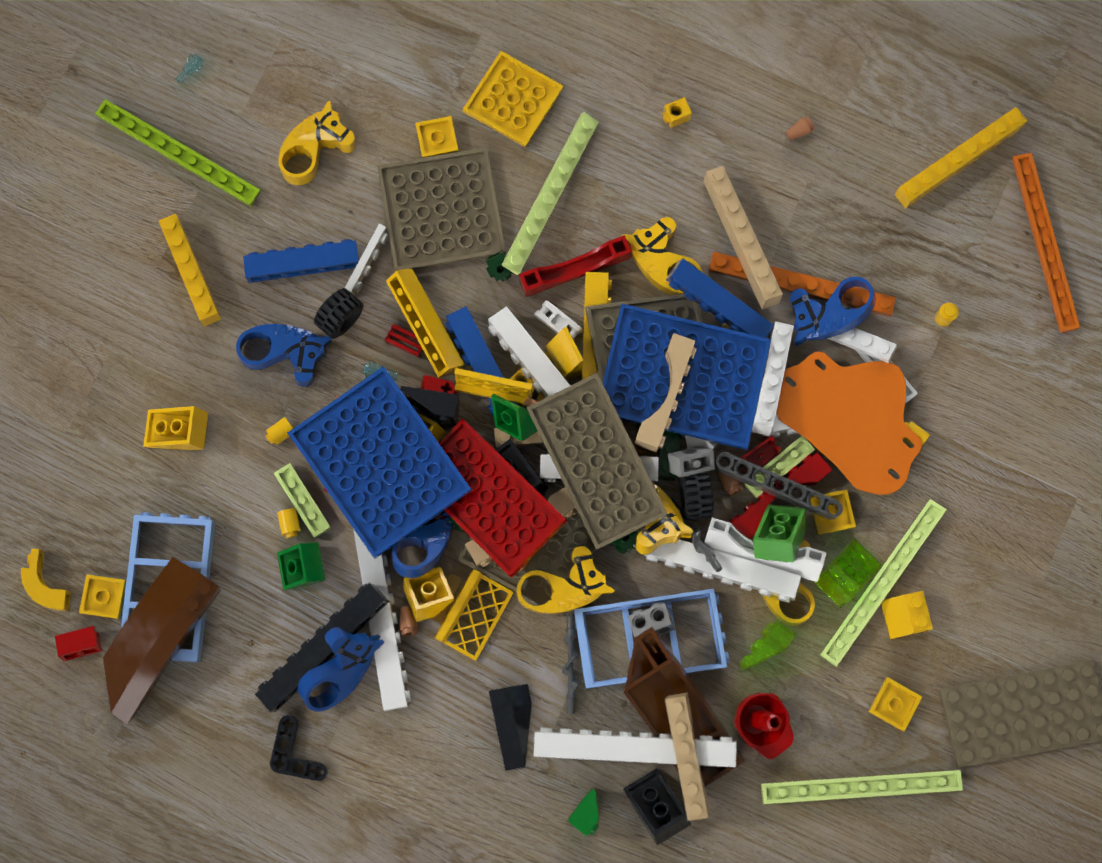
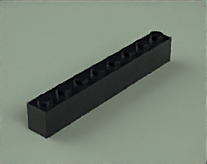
M374 584L362 585L357 591L358 594L354 598H349L343 604L344 608L340 612L336 611L329 618L330 621L325 626H320L315 631L316 635L301 645L302 649L299 652L290 655L286 660L287 663L283 667L277 668L272 673L273 677L269 681L266 680L259 685V690L255 695L270 712H277L298 691L299 681L308 671L328 662L335 655L325 640V635L329 630L341 628L349 634H357L390 602Z

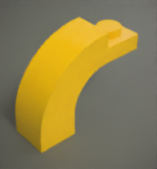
M31 549V554L29 553L27 557L29 568H21V580L25 591L41 606L56 611L69 612L71 592L50 589L45 584L42 576L45 552L40 549Z

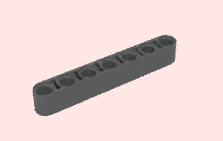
M721 453L715 460V468L718 472L800 508H806L807 511L823 518L834 520L842 513L843 507L838 500L732 454ZM726 459L729 462V466L722 467L719 460ZM741 466L746 468L747 474H739L737 468ZM755 475H763L765 482L759 483ZM774 482L781 483L783 490H776L773 486ZM792 490H798L801 497L798 499L794 498L791 493ZM810 498H816L819 505H811ZM828 506H834L837 509V513H829Z

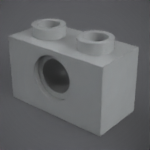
M703 446L668 454L669 472L679 477L715 469L714 451Z

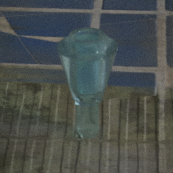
M190 54L182 69L183 71L175 80L181 84L187 76L205 67L202 64L204 60L197 54L194 56Z
M369 360L368 364H364L362 374L366 375V379L382 366ZM387 370L390 376L397 380L398 372Z

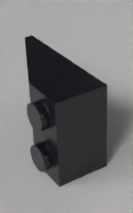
M401 386L400 390L408 401L440 423L441 426L451 427L457 424L460 407L459 395Z
M511 439L496 449L540 494L548 489L547 485Z
M657 768L623 788L656 845L661 844L691 825V822L687 819L686 810Z

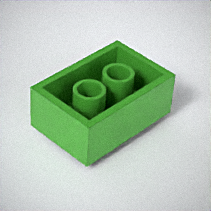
M767 505L753 538L755 558L794 562L807 530L806 508Z

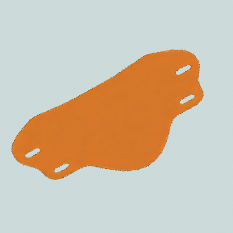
M816 351L800 364L785 369L776 411L778 418L812 443L838 467L858 490L877 495H888L896 492L906 482L911 463L922 448L920 437L904 422L906 381L898 366L890 362L873 361L842 367L825 353ZM818 359L825 364L826 369H820L815 364V360ZM788 376L795 381L796 386H790L785 381V377ZM904 437L914 444L913 448L908 447L903 442ZM893 469L899 474L900 478L894 479L888 473V470Z

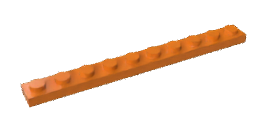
M1032 153L1014 156L1012 158L1059 332L1078 330L1080 328L1033 155Z
M713 252L709 267L710 272L748 281L737 257ZM770 266L781 290L793 292L796 289H804L809 297L828 301L840 284ZM852 287L843 294L841 303L845 306L860 308L867 303L870 293L868 290ZM874 292L876 302L871 312L891 317L896 297Z

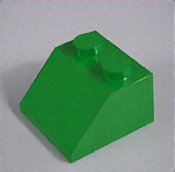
M496 394L491 395L495 428L520 441L538 432L528 410Z
M319 542L299 543L277 552L283 591L314 585L326 580Z
M592 788L566 820L586 837L588 834L592 836L599 827L597 825L599 816L596 791Z

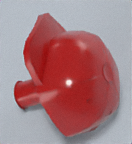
M772 693L751 694L739 704L733 724L738 734L749 747L754 748L767 759H774L792 745L794 734L790 725V716L777 695Z

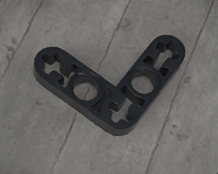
M291 715L283 716L279 721L270 760L271 769L273 772L314 781L324 780L328 775V769L324 764L291 757L298 721ZM288 719H291V723H294V726L289 727L288 733H292L291 737L281 735V731L286 732V726L283 723L284 721L287 722ZM283 738L289 740V747L286 750L279 748V741ZM277 751L288 753L287 757L282 756V762L285 765L280 767V770L274 765L275 761H279L280 755H276ZM297 762L304 764V771L301 774L294 772V765ZM308 764H312L310 767L312 769H317L318 766H321L324 774L319 775V778H317L315 773L309 772V776H306Z

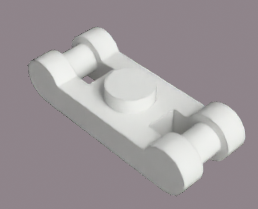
M547 300L542 304L543 307L534 313V316L539 321L546 324L557 334L562 328L569 326L572 329L570 335L573 341H575L574 338L583 332V329ZM548 311L552 313L549 318L546 316Z

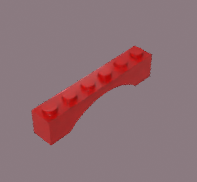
M625 235L607 241L601 246L571 260L550 266L537 267L520 273L519 282L525 297H529L586 275V272H596L631 259L632 251Z
M818 453L813 456L809 454L802 460L803 465L799 468L794 466L787 472L789 475L787 479L803 486L816 485L832 469ZM775 482L773 484L776 490H783L781 483ZM763 492L758 496L760 500L756 504L751 502L744 508L745 513L741 516L736 514L729 522L742 535L751 539L755 536L767 505H770L776 498L775 496Z

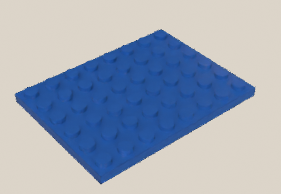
M621 303L602 383L620 420L641 424L642 421L651 417L659 410L665 402L670 387V372L665 354L672 335L675 333L695 340L693 347L697 349L694 358H689L687 365H690L687 377L683 376L681 382L685 384L681 394L677 393L675 400L678 401L675 412H670L669 418L672 421L669 429H665V431L747 450L771 339Z
M384 366L288 432L374 559L472 491Z

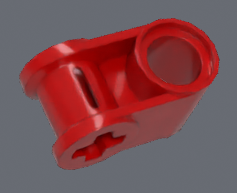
M424 375L422 378L420 389L444 392V390L450 388L451 391H448V393L457 394L452 381Z

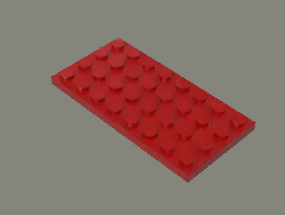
M462 419L439 444L472 491L449 506L445 511L512 578L567 520Z

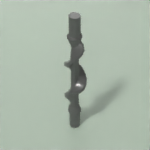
M670 498L679 510L683 523L693 530L691 534L693 538L692 543L696 552L704 554L706 561L711 564L716 572H720L722 566L715 558V554L700 539L701 529L693 528L683 515L682 508L678 506L673 498Z
M567 614V629L563 639L564 643L568 646V663L562 668V673L568 676L567 714H575V690L578 688V681L575 679L573 672V662L578 658V652L574 649L573 636L576 632L575 614Z

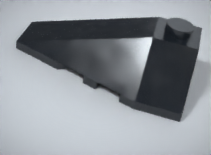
M528 684L489 691L505 771L525 767L532 707Z

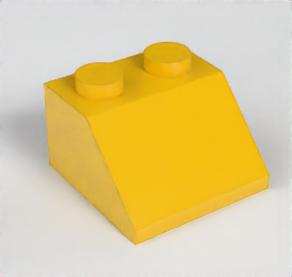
M441 567L432 569L417 578H404V592L416 622L435 617L454 601L453 594Z
M923 591L893 597L882 602L881 606L890 639L927 632L933 629Z

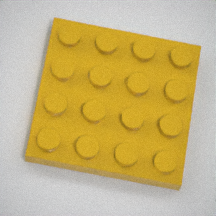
M500 51L464 106L463 113L526 148L564 86Z

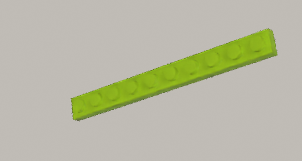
M106 99L95 113L98 118L252 207L261 193L260 189Z

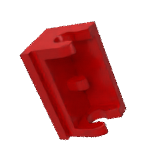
M770 436L742 456L741 459L763 468L780 454L781 447H777L774 437Z
M94 626L55 636L57 655L64 662L102 652L100 636Z

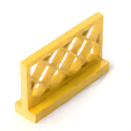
M455 368V391L491 398V395L496 394L519 405H523L529 396L531 398L533 396V384Z
M472 569L434 639L476 661L514 592L481 574V572ZM481 579L488 582L490 591L479 592L478 584ZM502 590L508 595L504 601L497 603L494 592ZM491 593L494 604L483 607L481 595ZM478 596L481 608L470 611L468 604L470 598ZM495 606L497 615L495 618L487 620L484 609ZM482 610L484 621L474 624L471 613ZM468 614L471 625L461 628L459 618L462 615ZM485 623L487 633L485 636L477 637L475 626ZM472 627L475 638L464 641L461 630ZM459 631L462 642L453 644L447 641L451 633ZM476 641L478 649L474 655L467 652L465 643Z

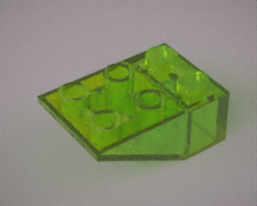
M854 538L821 571L818 582H813L842 608L862 589L882 565Z
M778 620L766 624L761 631L762 638L755 640L749 648L752 651L750 655L747 654L739 662L740 669L738 672L741 673L785 651L796 636V633Z

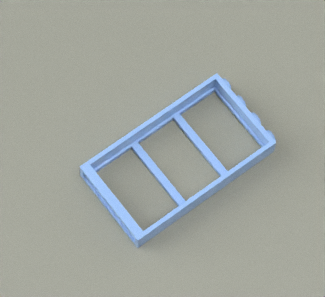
M148 512L134 515L121 628L130 616L132 608L135 609L139 603L133 602L137 565L165 567L170 561L138 558L142 522L205 526L202 562H180L190 568L201 569L200 574L210 580L216 524L213 520H210V517L199 516L198 519H192L190 515H179V518L172 517L171 514L161 513L160 516H152V513ZM206 612L195 626L192 650L179 649L172 661L201 663Z
M714 589L574 609L585 689L624 684L627 681V677L595 682L585 616L622 610L630 660L634 642L628 619V609L652 606L656 603L666 604L674 624L671 603L707 597L718 663L684 669L687 674L726 668L727 663H729L728 651H724L723 644L726 643L725 632H721L720 624H723L721 612L718 613L717 605H719L718 593H715ZM676 630L669 632L672 653L681 664Z

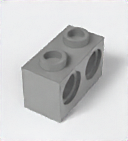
M665 603L653 604L649 609L636 610L632 615L628 616L634 638L650 627H653L659 636L675 630L669 608ZM664 614L663 620L656 621L659 615ZM641 621H646L644 627L638 628V624Z

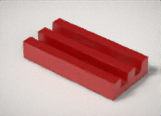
M392 324L391 330H389L384 341L419 358L423 350L421 345L394 332L397 331L418 341L415 334ZM391 337L417 348V352L392 340Z

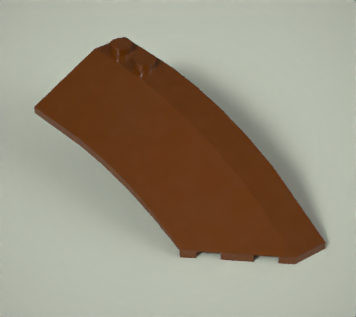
M174 557L171 558L137 604L103 657L111 714L127 725L149 697L158 680L196 624L221 592L217 584Z
M650 627L635 637L623 694L632 703L653 735L660 737V734H672L665 701L667 696L688 693L694 739H700V736H712V740H720V737H730L697 686L654 628ZM738 748L736 767L745 761ZM673 764L676 770L678 771V765ZM699 765L704 787L736 767Z

